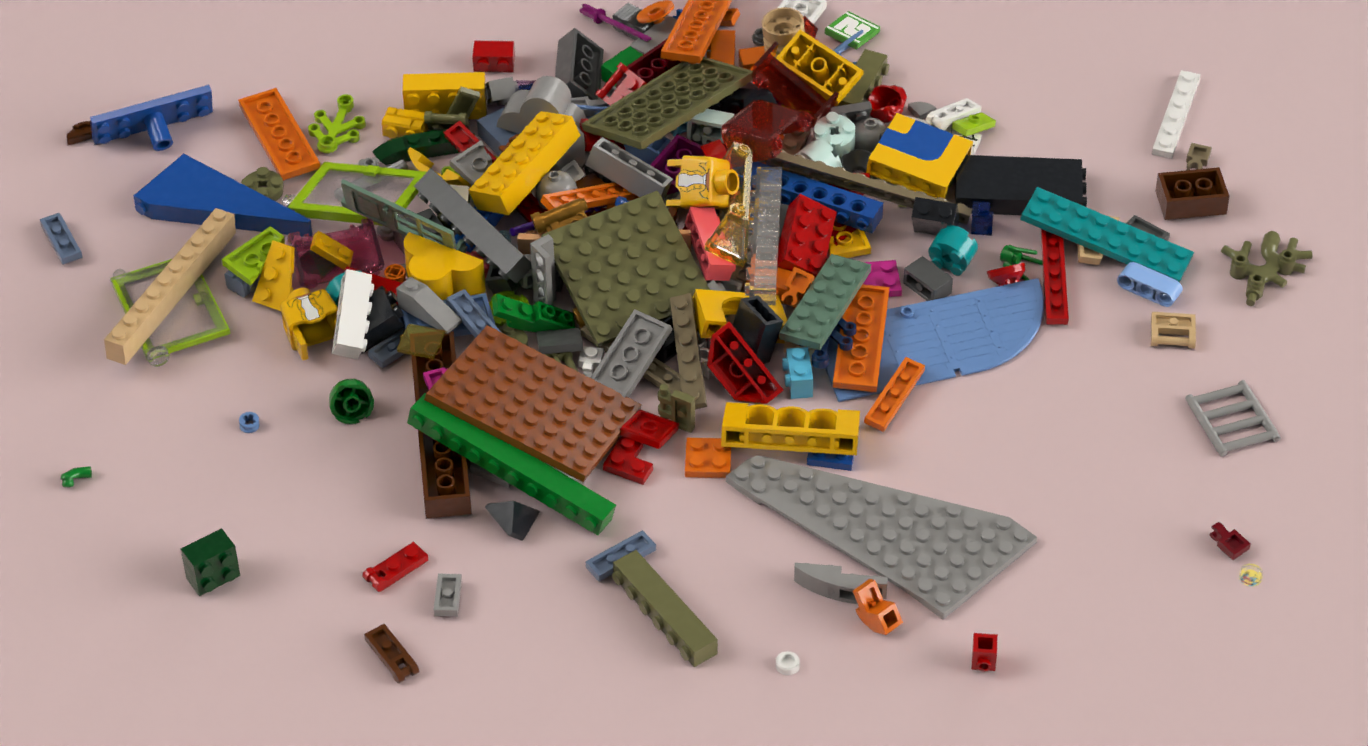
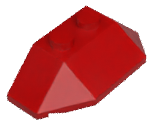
M730 321L711 335L707 366L734 400L767 404L784 391Z

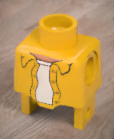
M684 155L682 159L667 160V166L681 168V171L676 176L675 187L680 191V199L666 200V206L689 209L690 207L726 208L729 204V195H734L739 189V176L735 170L730 169V162L728 160Z
M298 288L293 290L287 300L281 303L284 330L292 350L298 351L302 361L309 359L307 347L334 339L338 307L325 289L311 292L308 288Z

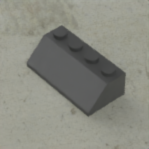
M576 28L558 40L555 77L562 80L568 86L571 98L588 96L591 100H597L598 96L595 93L598 89L601 90V65L603 64L604 49Z

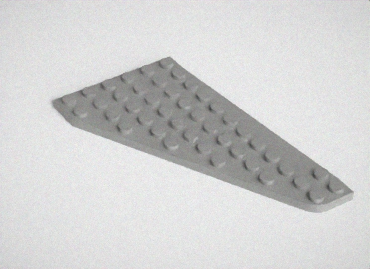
M754 456L749 458L726 475V482L759 505L763 503L881 577H888V581L903 589L943 620L1037 543V537L1007 516L769 457Z

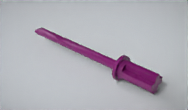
M584 3L579 10L580 13L593 19L597 24H601L604 21L646 42L652 40L650 36L607 17L604 9H596Z

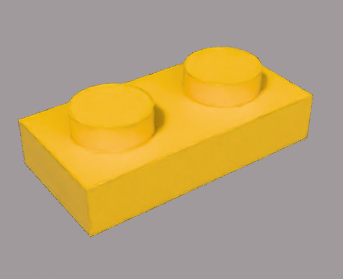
M319 230L314 234L310 250L344 270L346 266L350 267L354 251Z

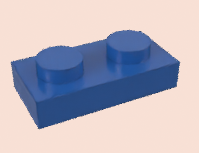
M808 452L807 465L851 471L854 455Z

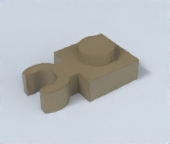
M1191 143L1186 159V170L1192 168L1202 169L1203 166H1207L1212 147Z

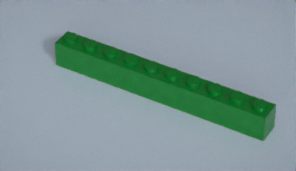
M426 393L410 408L407 421L409 425L592 533L599 535L612 520L616 504L543 461L425 401Z

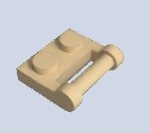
M1152 312L1151 346L1157 347L1158 344L1188 346V349H1195L1196 314ZM1158 334L1186 335V336H1188V338H1187V337L1158 336Z

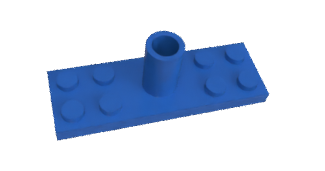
M210 85L91 116L90 123L93 142L95 145L100 143L106 144L111 140L127 138L130 135L147 131L154 150L162 151L172 146L173 140L167 125L185 122L191 118L204 117L209 113H213Z

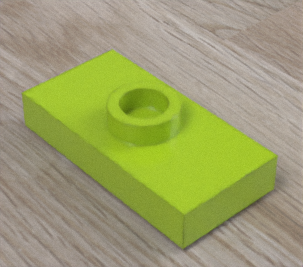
M980 112L953 121L952 129L966 137L995 127L996 120Z

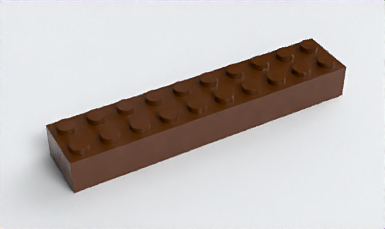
M453 331L449 334L440 332L410 335L415 403L424 393L429 391L424 381L423 373L442 367L447 369L456 361ZM418 430L426 519L472 514L466 458Z

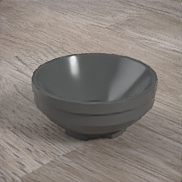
M862 149L851 150L843 155L841 159L842 168L852 173L856 170L866 173L868 158L871 152Z

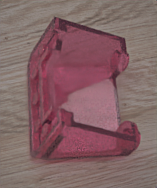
M368 218L362 219V225L360 226L350 225L347 230L325 234L354 251L350 265L351 268L379 275L380 271L384 268L385 264L372 220ZM299 232L289 233L286 245L295 247L294 270L300 286L312 289L317 287L318 284L329 283L336 276L345 272L344 269L310 250L313 236L309 237V233L304 234V238L300 237Z

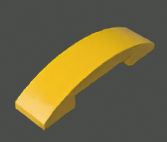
M411 147L408 149L409 157L419 171L427 172L432 168L434 163ZM449 169L443 175L436 172L449 185L471 187L466 180Z

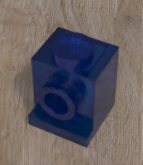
M973 201L971 234L992 236L994 211H990L989 202Z

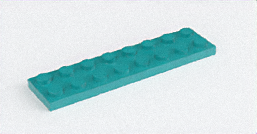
M1039 187L1033 193L1020 219L1124 264L1135 262L1173 278L1179 283L1194 254L1191 250Z

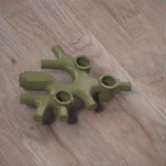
M1269 231L1264 235L1261 243V254L1266 260L1265 265L1256 266L1249 262L1248 255L1252 243L1249 241L1243 243L1240 251H1235L1224 245L1221 252L1232 259L1230 268L1232 278L1241 280L1249 276L1246 288V304L1254 306L1255 301L1263 296L1265 283L1273 282L1282 288L1287 284V280L1280 277L1277 271L1282 275H1290L1294 271L1304 273L1306 265L1296 263L1295 261L1312 259V250H1296L1298 239L1293 237L1290 238L1287 250H1283L1278 254L1279 234L1275 231Z

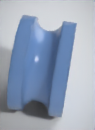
M246 412L240 416L239 424L241 431L253 433L258 430L260 425L259 417L256 413ZM253 421V424L250 422V425H247L245 422Z

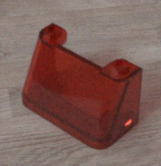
M757 100L751 102L724 123L721 128V135L732 166H738L775 158L783 148V142L779 135L797 131L806 132L812 128L809 115L804 111L765 100Z

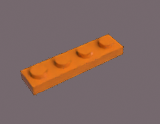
M905 357L865 416L864 423L884 432L924 373L925 365Z

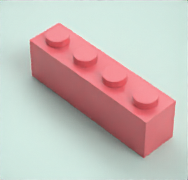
M690 207L685 224L687 230H691V242L705 280L730 281L732 272H735L736 262L732 258L730 245L726 242L725 231L721 228L720 218L717 216L715 208Z

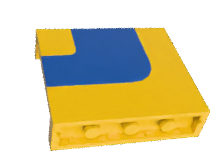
M896 113L868 158L866 173H870V175L890 183L904 186L911 191H921L928 196L945 199L948 185L966 155H971L973 141Z

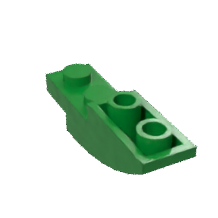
M500 294L492 297L493 315L505 319L508 327L529 332L575 328L573 312L540 301L530 305Z

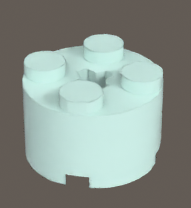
M829 112L816 122L814 126V140L822 139L834 149L831 151L834 157L838 155L841 160L843 155L851 150H855V124L843 115Z
M822 139L810 142L795 154L802 155L808 160L822 161L828 166L842 167L839 156L834 157L831 152L834 149Z

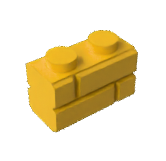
M388 107L381 123L383 136L395 138L427 132L428 126L424 122L425 113Z

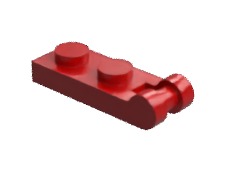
M413 541L375 567L367 568L363 572L362 577L367 582H371L376 591L381 592L428 561V554Z

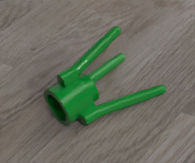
M1006 245L1000 254V260L1004 262L1003 267L1019 264L1021 259L1043 266L1042 260L1022 254L1036 255V250ZM1024 274L1021 277V279H1023L1024 281L1030 280Z

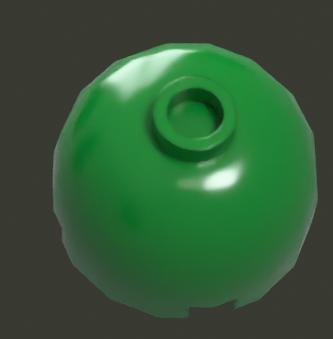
M345 379L338 382L332 388L329 394V407L339 422L357 424L360 422V419L370 416L374 408V398L370 388L363 381Z

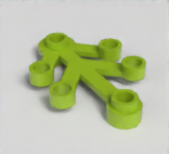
M344 94L338 97L337 104L339 110L333 123L329 120L324 110H317L314 113L315 122L322 123L328 131V135H324L320 130L319 124L313 123L308 126L309 135L316 137L318 140L317 148L320 152L329 154L334 152L338 145L347 141L356 143L360 140L359 131L352 128H365V118L363 116H356L353 120L343 123L346 114L351 112L354 107V100L351 95ZM349 130L347 134L336 137L337 134Z

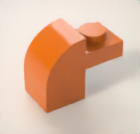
M868 579L852 591L859 606L855 610L862 622L874 632L887 635L903 623L895 602L883 600L875 580Z

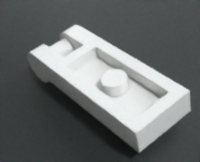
M966 98L930 112L926 117V121L945 131L948 126L952 125L953 121L980 113L982 106Z

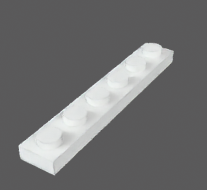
M1180 71L1154 143L1152 155L1173 158L1200 82L1201 74Z

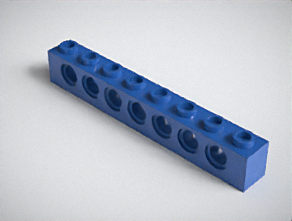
M733 153L728 155L733 169L739 176L738 190L785 205H790L799 194H802L836 211L835 222L873 234L883 218V202Z

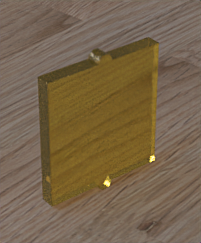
M408 324L404 334L400 336L401 341L397 347V352L434 359L438 349L442 347L441 342L445 335V330Z

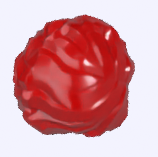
M896 85L876 86L867 100L871 102L872 106L870 116L884 123H889L893 120L896 113L902 114L907 99L905 90Z

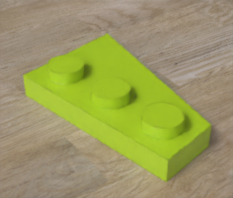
M270 226L222 258V265L251 286L262 273L272 240L285 244V237Z

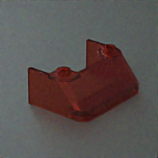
M775 41L754 64L752 82L758 88L768 89L775 99L799 118L802 125L807 128L809 126L814 128L816 122L826 116L830 108L835 106L839 93L835 91L828 100L823 98L775 58L779 45Z

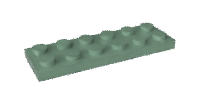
M831 254L780 331V340L821 350L870 274L871 264Z

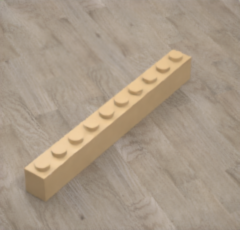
M217 208L214 209L106 336L104 344L107 359L124 365L130 361L236 234L233 213Z

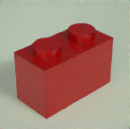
M474 40L472 56L474 72H514V41Z

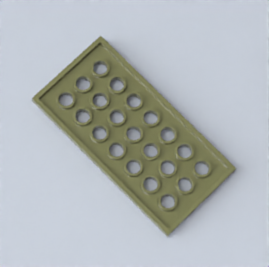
M703 57L701 63L695 64L682 61L583 122V131L637 149H645L656 140L662 139L664 135L676 130L683 123L690 121L691 118L699 113H703L710 106L719 103L726 96L733 94L737 89L746 86L748 82L755 79L754 71Z

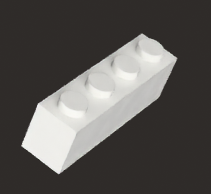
M346 269L341 280L332 354L358 359L361 352L366 350L367 339H364L365 333L367 334L370 321L367 320V315L370 314L372 302H369V296L371 297L374 291V284L371 283V274Z

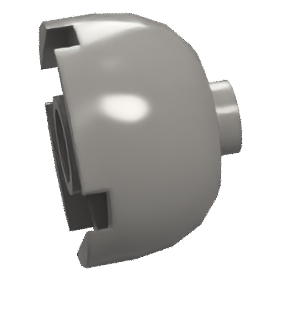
M865 118L855 123V150L862 149L872 153L878 144L880 134L887 129L885 123L876 118Z
M548 172L536 185V198L539 206L547 210L540 202L543 195L577 189L576 182L566 172Z

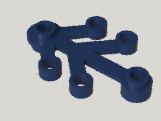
M841 317L837 325L846 336L843 337L834 328L821 350L816 349L812 354V365L815 368L823 369L829 365L827 349L830 337L839 344L841 350L848 351L852 349L853 340L848 336L856 334L855 323L846 322Z

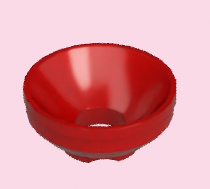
M1019 263L986 272L992 282L1002 286L1020 282L1019 280L1025 273L1026 268L1025 263Z

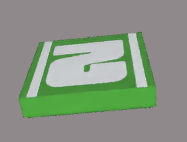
M847 11L827 26L824 34L843 43L855 33L863 30V34L848 44V46L857 50L880 32V26Z

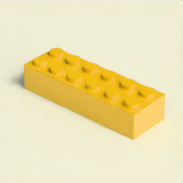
M540 111L469 189L478 210L510 215L580 137L573 117Z

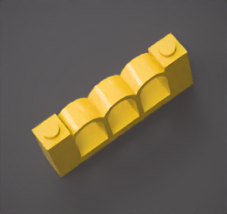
M726 402L722 422L721 447L857 455L860 411L838 409L837 412L821 408L808 412L803 408L794 406L775 409L763 404L748 406V403Z

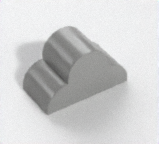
M543 76L533 83L530 90H519L511 95L497 121L496 127L520 134L540 111L572 116L576 126L580 128L581 118L586 119V115L581 108L570 103V89L562 80L553 76Z

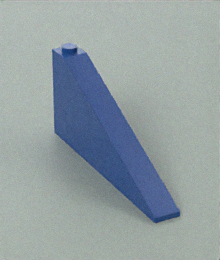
M182 154L133 196L136 211L150 219L202 225L214 209L217 208L234 214L236 229L262 232L271 226L280 234L311 237L313 235L310 219L186 154Z

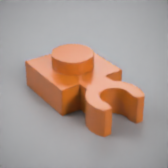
M794 267L785 284L789 291L782 295V303L785 304L788 298H793L791 306L796 308L799 303V294L805 295L815 279L814 275Z

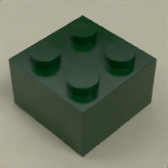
M222 528L180 549L186 579L199 596L211 592L215 588L240 576L236 547Z

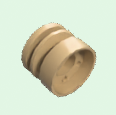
M782 7L773 9L764 15L762 31L764 50L768 57L775 60L800 29L805 32L803 15L793 8Z

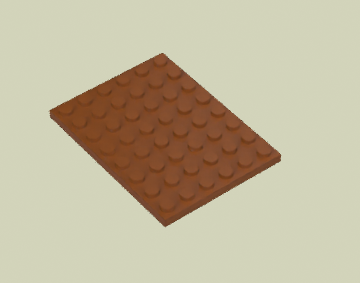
M488 325L431 387L424 399L582 482L587 479L620 437V427L642 406V404L631 398L623 397L614 389L583 375L573 368L542 354L536 349Z

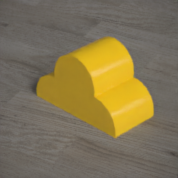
M801 29L775 58L778 67L789 78L794 80L797 88L809 100L816 101L821 107H825L827 104L838 106L864 75L862 69Z
M408 232L405 236L404 253L408 278L413 277L426 284L441 300H445L447 297L463 289L469 295L482 294L486 291L484 260Z

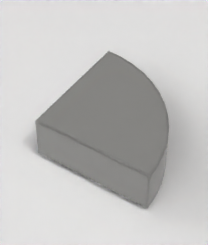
M926 102L908 104V110L919 119H925L930 112L936 110L935 106Z

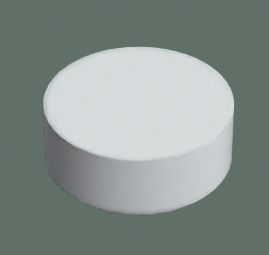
M785 651L776 657V669L779 673L793 675L799 670L800 659L797 654Z

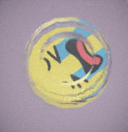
M1245 564L1241 567L1239 572L1241 583L1250 587L1261 583L1263 578L1261 567L1256 564Z

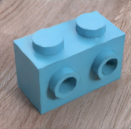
M808 347L786 349V358H782L783 371H787V374H785V386L789 387L791 399L813 397V374Z

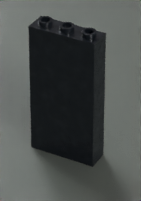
M966 155L956 172L955 203H961L971 208V214L1022 215L1036 188L1039 187L1087 207V197H1083V195H1086L1087 183L1083 182V180H1086V168H1082V159Z

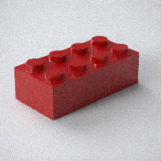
M799 194L788 206L774 267L789 271L797 267L814 275L816 278L826 261L837 212Z

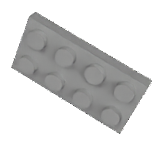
M634 309L590 378L614 389L623 397L629 398L673 330L671 325Z

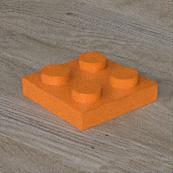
M687 437L685 477L726 478V475L731 470V447H721V438Z

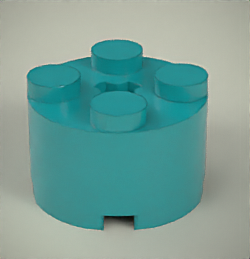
M947 225L944 229L942 227L928 249L931 262L940 269L945 268L950 270L952 274L960 276L967 269L978 250L977 241L974 238L971 240L968 237L969 232L961 227Z

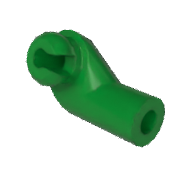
M91 466L77 467L63 473L60 478L62 486L65 488L73 487V479L91 478Z

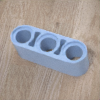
M1135 262L1128 263L1117 278L1118 284L1123 289L1165 307H1170L1183 290L1182 285L1177 280Z

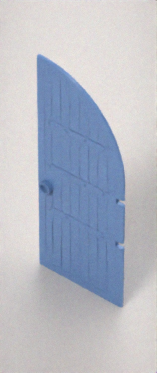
M1036 278L887 309L877 392L833 388L838 402L881 393L905 357L925 365V371L915 386L956 377V371H960L961 376L986 371L1014 358L1035 337L1043 319L1044 295L1039 279ZM836 325L835 329L840 333V327ZM830 337L827 349L829 365L825 369L833 387L838 343Z

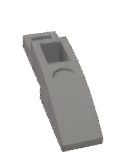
M795 563L794 581L821 596L837 601L858 604L852 591L868 579H873L877 583L882 598H887L888 577L842 574V566Z

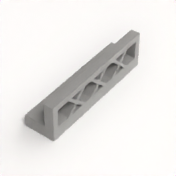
M547 234L530 243L534 304L540 301L553 306V302L557 300L553 238Z

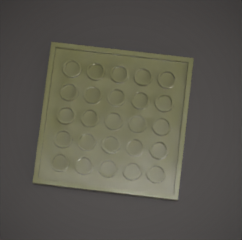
M658 190L544 233L541 236L549 234L553 238L555 266L597 347L616 339L634 309L663 322L672 316L671 297L691 293L693 297L695 289L710 290Z

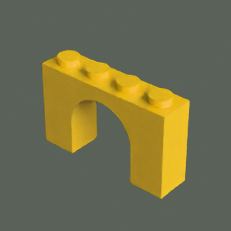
M695 289L693 302L696 325L701 338L711 339V335L727 323L725 315H736L742 298L759 295L782 319L781 330L787 322V318L778 295ZM778 336V339H777V342H776V343H783V344H784L785 341H784V340H780V338H779V336Z

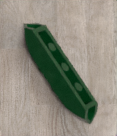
M447 129L395 137L382 143L372 151L379 161L385 165L393 164L399 160L411 161L408 153L410 147L427 158L460 153L445 138L444 132Z

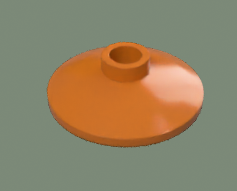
M670 0L653 3L638 13L637 21L640 23L654 22V24H659L674 9V3Z

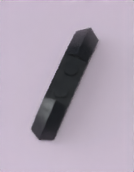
M739 88L733 94L726 96L719 103L707 109L735 115H755L775 109L777 103L768 89Z

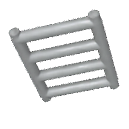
M1241 380L1238 385L1194 397L1192 394H1189L1185 397L1188 405L1220 456H1225L1228 451L1268 440L1277 442L1281 439L1278 431L1245 380ZM1243 393L1247 399L1243 402L1203 412L1199 404ZM1251 408L1257 415L1214 428L1209 422L1210 419ZM1262 424L1267 431L1227 443H1222L1219 435Z

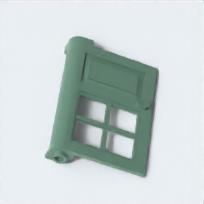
M342 179L341 186L344 197L341 205L404 236L411 232L437 243L443 242L442 245L466 253V242L460 239L456 245L454 231ZM397 213L416 221L417 225L398 217ZM422 224L440 232L442 237L423 229Z

